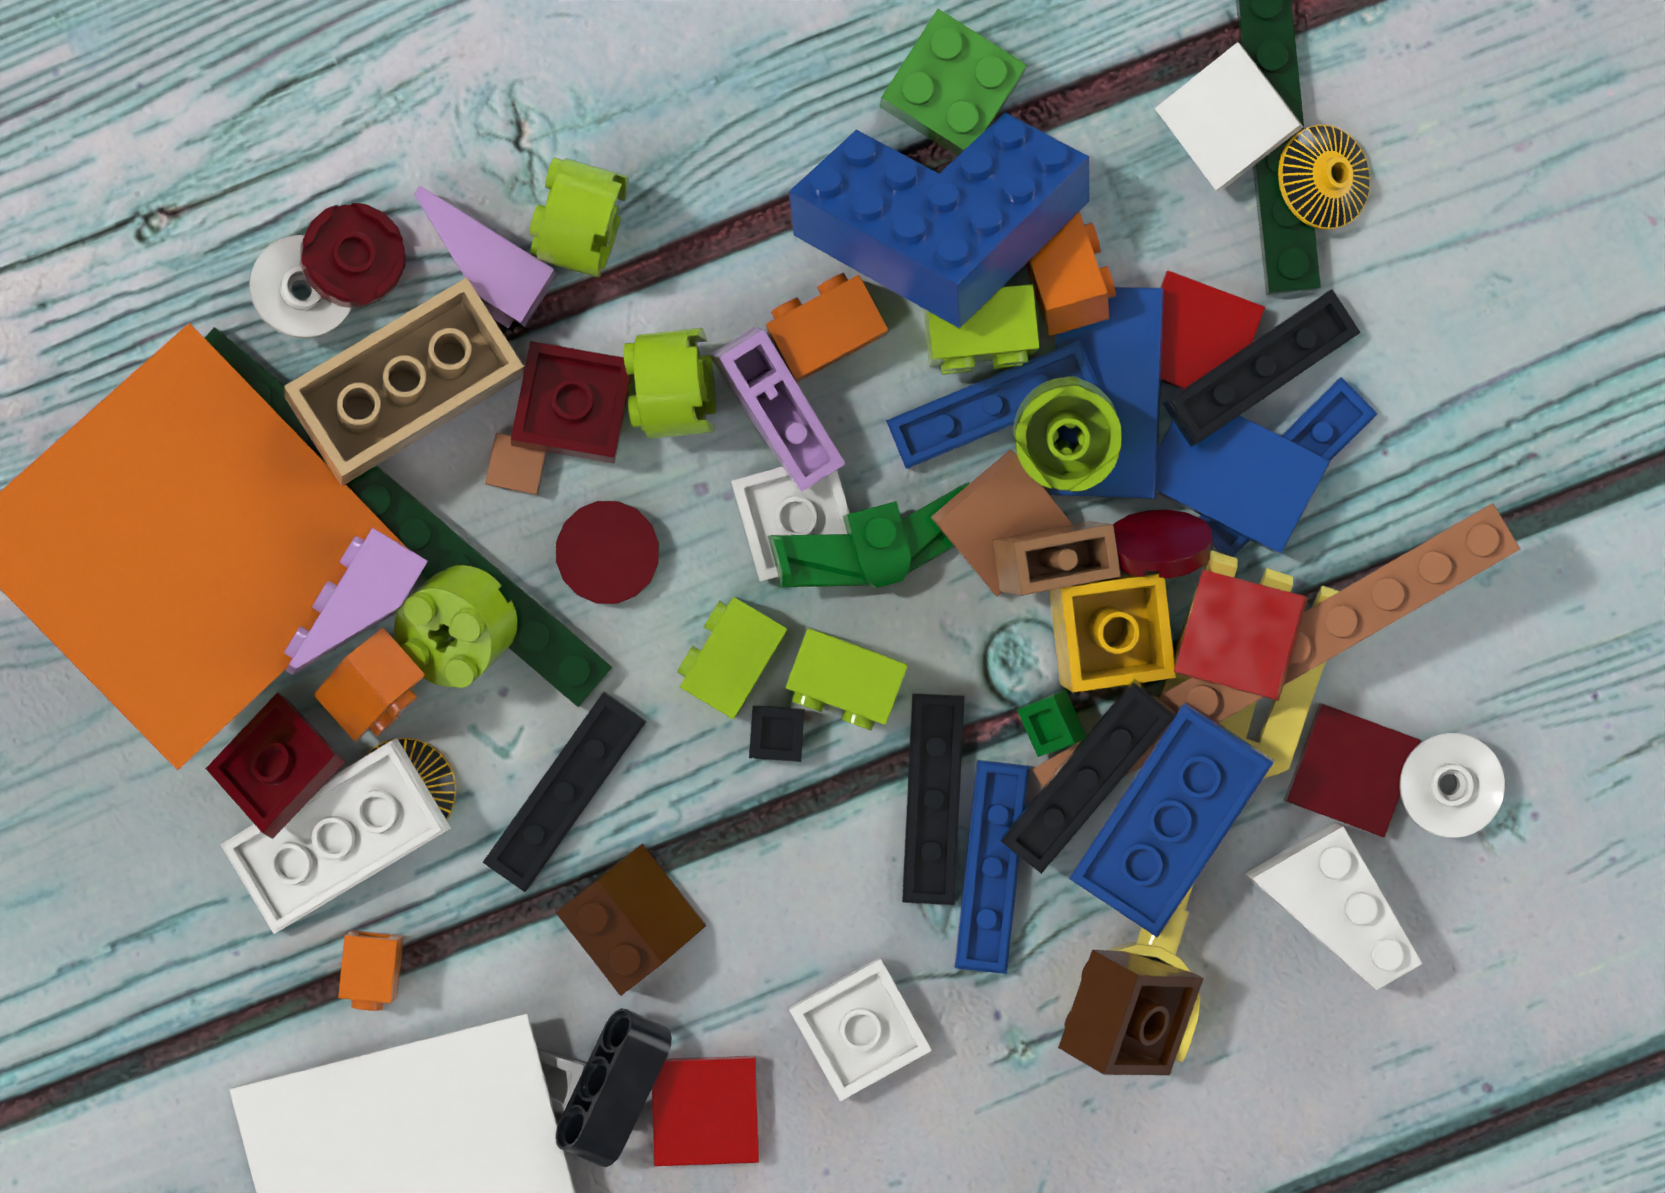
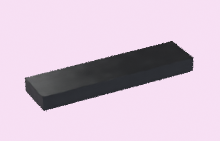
M1331 289L1162 404L1190 447H1192L1361 332L1333 289Z
M1133 679L1003 834L1001 842L1042 874L1175 717L1176 712L1137 680Z
M604 691L482 863L523 892H526L647 721Z
M912 693L902 887L903 903L955 905L965 696Z

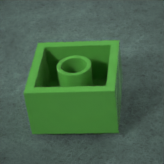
M937 9L883 93L880 108L958 157L993 124L1021 80L1027 65L942 10Z

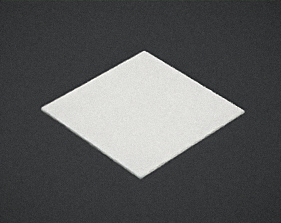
M528 1013L229 1089L256 1193H575L565 1152L556 1144L555 1136L558 1125Z

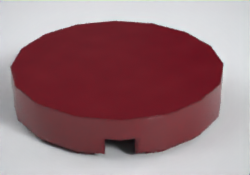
M352 203L351 205H335L326 208L311 221L301 242L300 265L308 284L323 299L341 307L362 308L380 302L395 289L406 266V254L399 228L384 212L367 204Z
M596 501L579 508L564 522L556 540V564L563 581L578 596L597 604H619L636 597L651 583L659 564L660 543L653 525L639 510L619 501Z
M1168 509L1146 510L1130 514L1113 524L1119 568L1121 571L1132 576L1145 577L1146 570L1159 571V578L1172 579L1191 574L1206 565L1210 558V550H1212L1211 528L1203 519L1187 512Z

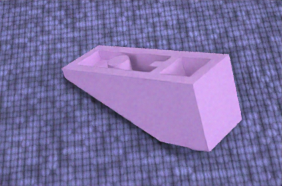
M419 185L414 193L415 197L464 277L468 278L480 299L487 303L486 308L493 319L508 329L513 321L526 327L558 276L557 272L552 267L537 260L536 257Z
M753 327L710 354L711 359L735 398L800 492H803L846 464L764 329Z

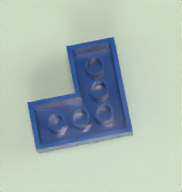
M1004 112L939 174L856 129L789 191L793 234L802 241L960 329L1090 201L1089 156Z

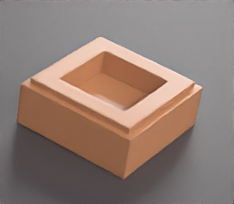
M496 433L485 484L538 495L547 452L511 446V436Z

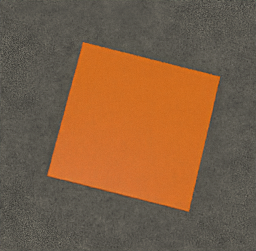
M190 323L0 491V590L177 771L288 668L293 658L284 654L286 648L300 626L309 631L311 630L320 615L312 606L327 581L338 585L348 568L339 562L355 535L365 541L372 528L405 548L407 547L346 484L341 487L329 466Z

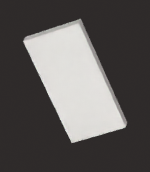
M396 738L332 776L273 839L263 834L253 824L220 845L273 934L448 831L451 827L399 740Z

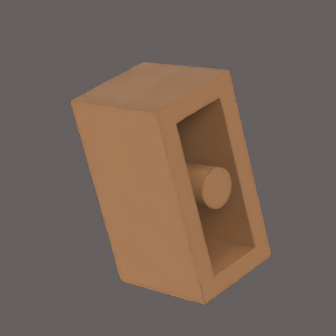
M1089 521L992 540L1001 592L1022 596L1121 577L1113 524Z

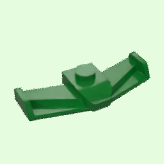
M967 482L903 519H901L897 501L846 514L842 517L847 534L767 536L781 587L870 586L876 589L902 582L908 573L954 548V545L931 519V516L970 483Z

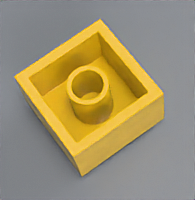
M1145 570V577L1132 576L1122 571L1120 572L1121 577L1049 590L1061 686L1071 692H1080L1129 685L1133 679L1143 683L1176 678L1166 583L1164 578H1159V571Z

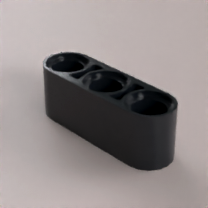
M624 1008L615 1011L609 1017L558 1123L555 1139L557 1146L561 1150L601 1167H608L619 1158L668 1056L672 1036L667 1027Z

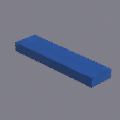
M1078 340L1030 360L1027 363H1023V366L1013 367L886 420L904 466L908 469L1014 425V419L1021 402L1035 387L1046 381L1074 376L1094 384L1099 389L1100 387L1081 341Z
M1340 377L1280 436L1331 461L1378 413ZM1202 515L1198 516L1211 528L1212 546L1221 554L1234 557L1250 541Z
M977 760L954 967L957 969L1007 974L1020 856L1003 844L1001 837L1025 809L1029 765Z

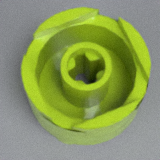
M554 157L549 166L545 182V188L550 189L546 206L537 204L530 225L529 235L534 236L530 254L536 256L537 260L599 278L601 276V269H605L619 229L621 217L618 216L619 206H615L617 199L626 200L628 176L568 158L562 160Z
M701 327L638 334L634 343L624 344L626 372L628 375H634L636 395L629 396L628 401L630 421L633 428L641 427L642 432H645L648 439L713 433L715 430V424L706 420L707 414H716V391L712 359L710 355L700 356L698 342H707L706 334Z
M1071 376L1052 379L1040 384L1021 402L1014 419V439L1019 461L1027 474L1042 486L1070 492L1083 491L1104 480L1116 465L1122 444L1120 421L1107 395L1088 381ZM1064 424L1070 429L1078 426L1076 430L1078 440L1073 444H1070L1066 439L1057 442L1056 440L1059 437L1057 429Z
M466 565L449 567L427 580L399 608L394 622L395 640L425 674L423 677L425 680L445 687H468L500 658L514 641L517 631L515 607L512 601L507 603L502 593L498 590L502 585L489 573Z

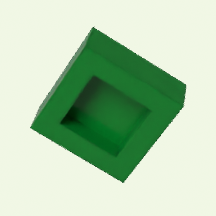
M1066 689L1017 709L1038 757L1073 745L1086 737Z

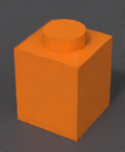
M351 930L345 934L338 998L352 1000L351 1008L359 1010L381 1011L383 1010V1003L391 1004L398 996L404 935Z

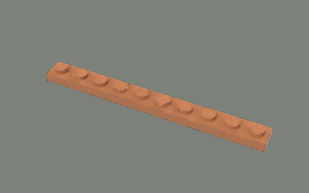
M1494 503L1305 611L1283 686L1519 551V545ZM1192 677L1158 696L1160 700L1176 712L1175 716L1184 702H1186L1217 723L1263 698ZM1173 719L1125 776L1144 765ZM1081 741L1032 769L1042 787L1045 786Z

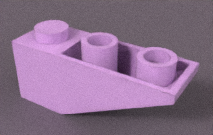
M372 528L365 541L355 535L339 562L348 568L338 585L327 581L312 606L320 615L311 630L309 631L300 626L286 648L284 654L293 658L286 671L294 675L396 614L428 561Z

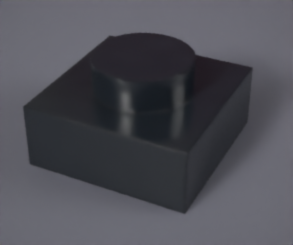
M753 705L749 758L801 762L805 709Z

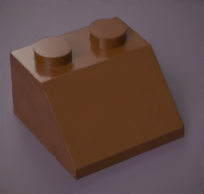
M643 843L562 905L556 912L620 996L661 966L706 927L704 921Z
M1092 949L1089 960L1082 970V980L1072 1009L1065 1019V1029L1058 1048L1103 1075H1170L1204 978L1195 973L1126 951Z

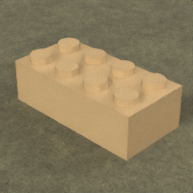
M466 277L285 385L284 393L288 404L342 487L520 379L524 366Z

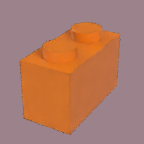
M1080 211L1025 264L1030 282L1033 284L1034 294L1048 336L1108 320V299L1116 297L1113 279L1108 266L1099 268L1095 258V254L1101 253L1093 223L1084 225Z
M845 273L836 275L817 286L820 295L801 304L799 298L796 297L771 311L774 320L766 324V329L796 383L888 335L889 330L860 275L849 280Z
M382 627L342 660L314 693V696L356 742L369 730L378 736L400 717V713L416 700L417 695L412 689L425 674Z

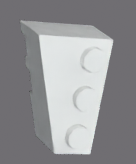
M1333 822L1244 873L1245 876L1317 938L1338 959L1374 989L1378 990L1422 965L1421 960L1344 826Z

